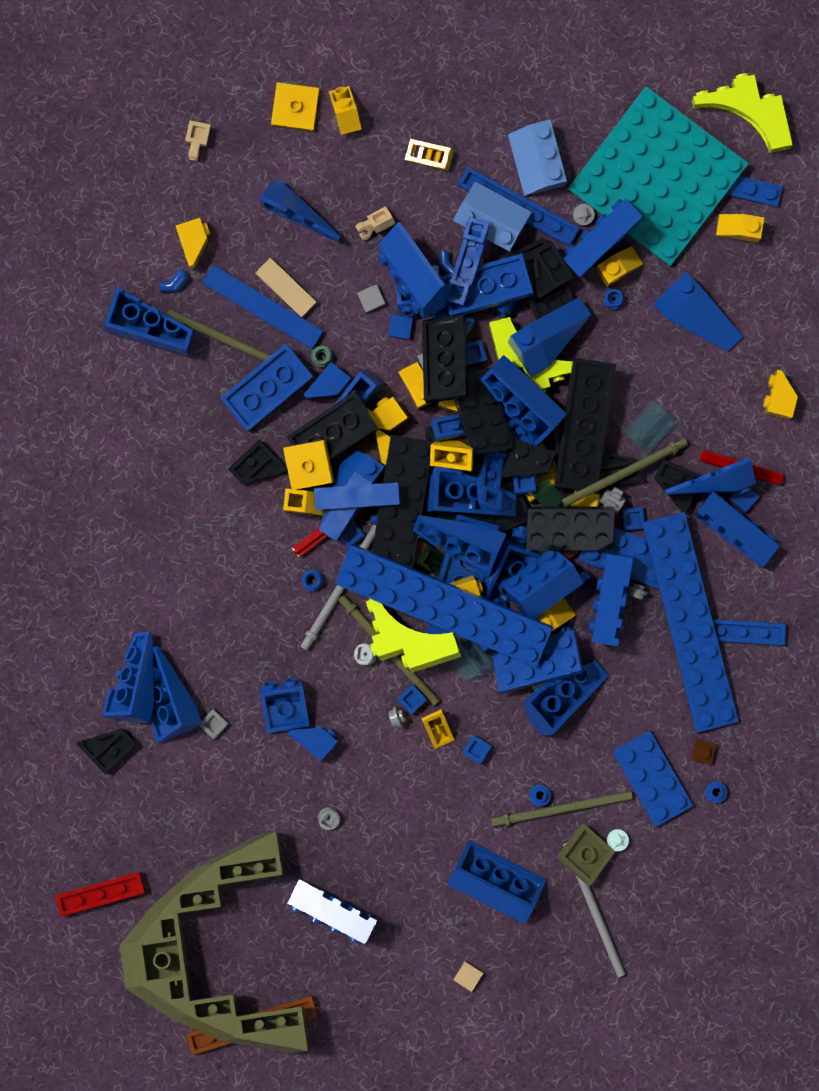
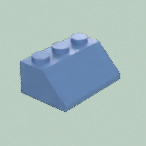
M551 120L530 124L508 134L524 196L566 186L567 180Z
M475 181L453 221L465 228L469 217L489 222L487 240L510 252L532 212Z

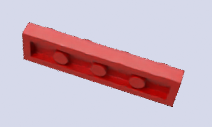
M140 872L58 894L55 895L60 917L143 894L145 889Z

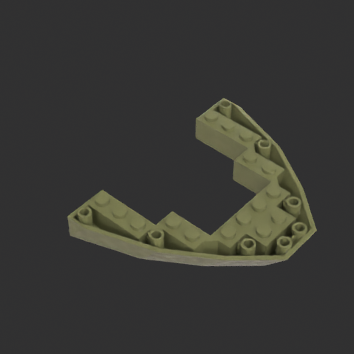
M275 831L257 835L195 867L151 906L119 946L125 989L167 1017L219 1041L284 1053H295L310 1050L304 1006L239 1016L236 994L193 1000L181 913L224 907L221 885L284 876L279 832Z

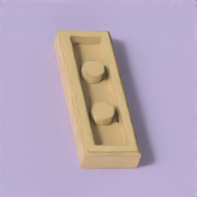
M271 258L255 273L301 318L317 303Z

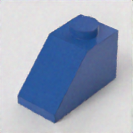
M330 362L305 392L304 398L312 400L338 397L348 388L351 378Z
M369 369L360 371L337 402L358 390L367 404L384 382Z
M320 727L290 730L288 732L292 738L320 761L326 757L338 742L335 739L337 734L328 727L325 730Z

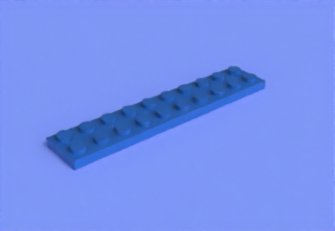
M685 512L643 522L642 526L695 731L698 733L739 722Z
M353 543L349 546L335 583L340 587L453 632L456 635L533 667H537L553 628L549 624Z

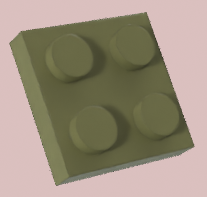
M580 824L556 858L587 886H590L615 851L585 824Z

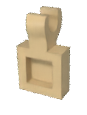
M189 121L185 139L186 143L191 144L188 155L189 160L198 161L200 146L207 147L211 129L210 124Z
M385 206L368 215L367 221L360 222L355 227L358 232L365 230L359 235L362 240H367L371 237L374 230L377 234L394 225L395 221Z

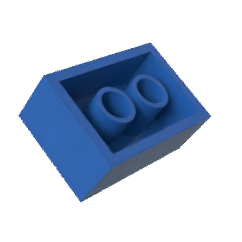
M549 550L539 559L528 564L521 572L510 577L502 587L515 607L524 615L535 619L582 585L583 581L574 565L557 550Z

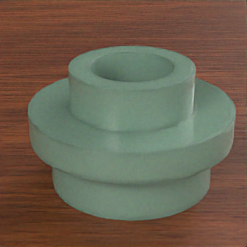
M318 346L312 351L311 359L316 366L327 367L332 362L333 354L328 347ZM324 353L326 354V359L321 361L318 359V355Z

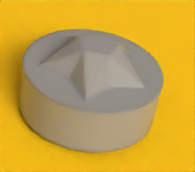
M587 204L578 205L573 212V220L579 226L590 225L595 216L593 208Z
M360 644L354 651L355 660L360 665H371L376 660L377 656L373 655L370 644Z
M332 807L322 809L318 814L320 826L325 830L335 829L340 823L338 811Z

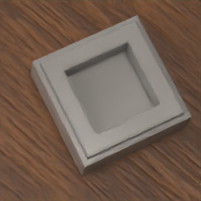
M377 284L357 293L365 313L385 305Z
M212 709L199 726L210 737L215 739L229 723Z

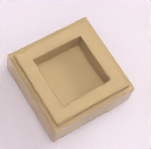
M464 962L453 980L472 992L483 972Z

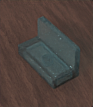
M651 401L623 433L632 439L642 451L649 454L676 422L666 410Z
M459 635L455 637L461 657L450 660V662L464 682L469 681L493 664L486 653L481 652L478 643Z

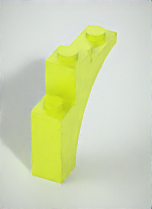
M748 73L739 74L736 76V79H733L731 83L732 88L723 86L717 88L716 92L711 93L708 90L700 91L693 97V109L719 108L744 118L762 136L769 153L791 148L792 140L781 95L775 96L772 93L764 95L760 99L755 75L749 76Z
M508 317L489 322L497 359L499 360L505 355L516 367L523 370V373L545 394L547 393L546 390L550 389L549 380L556 383L566 380L565 376L570 375L572 361L555 359L548 368L531 378L508 344L510 336L517 332L511 322V318Z
M372 599L366 601L369 612L374 613L376 619L372 621L375 632H380V634L372 636L374 643H371L370 646L373 655H378L381 661L405 654L401 656L404 667H409L410 671L414 673L461 657L453 632L426 634L414 631L396 621L381 603Z

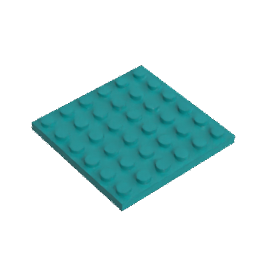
M645 87L569 186L568 190L599 214H606V216L613 211L611 207L619 199L622 201L628 199L645 218L627 235L668 266H671L749 163L649 88Z

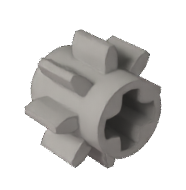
M614 487L612 491L607 488L599 502L603 506H614L615 512L618 513L626 499L622 497L623 491Z

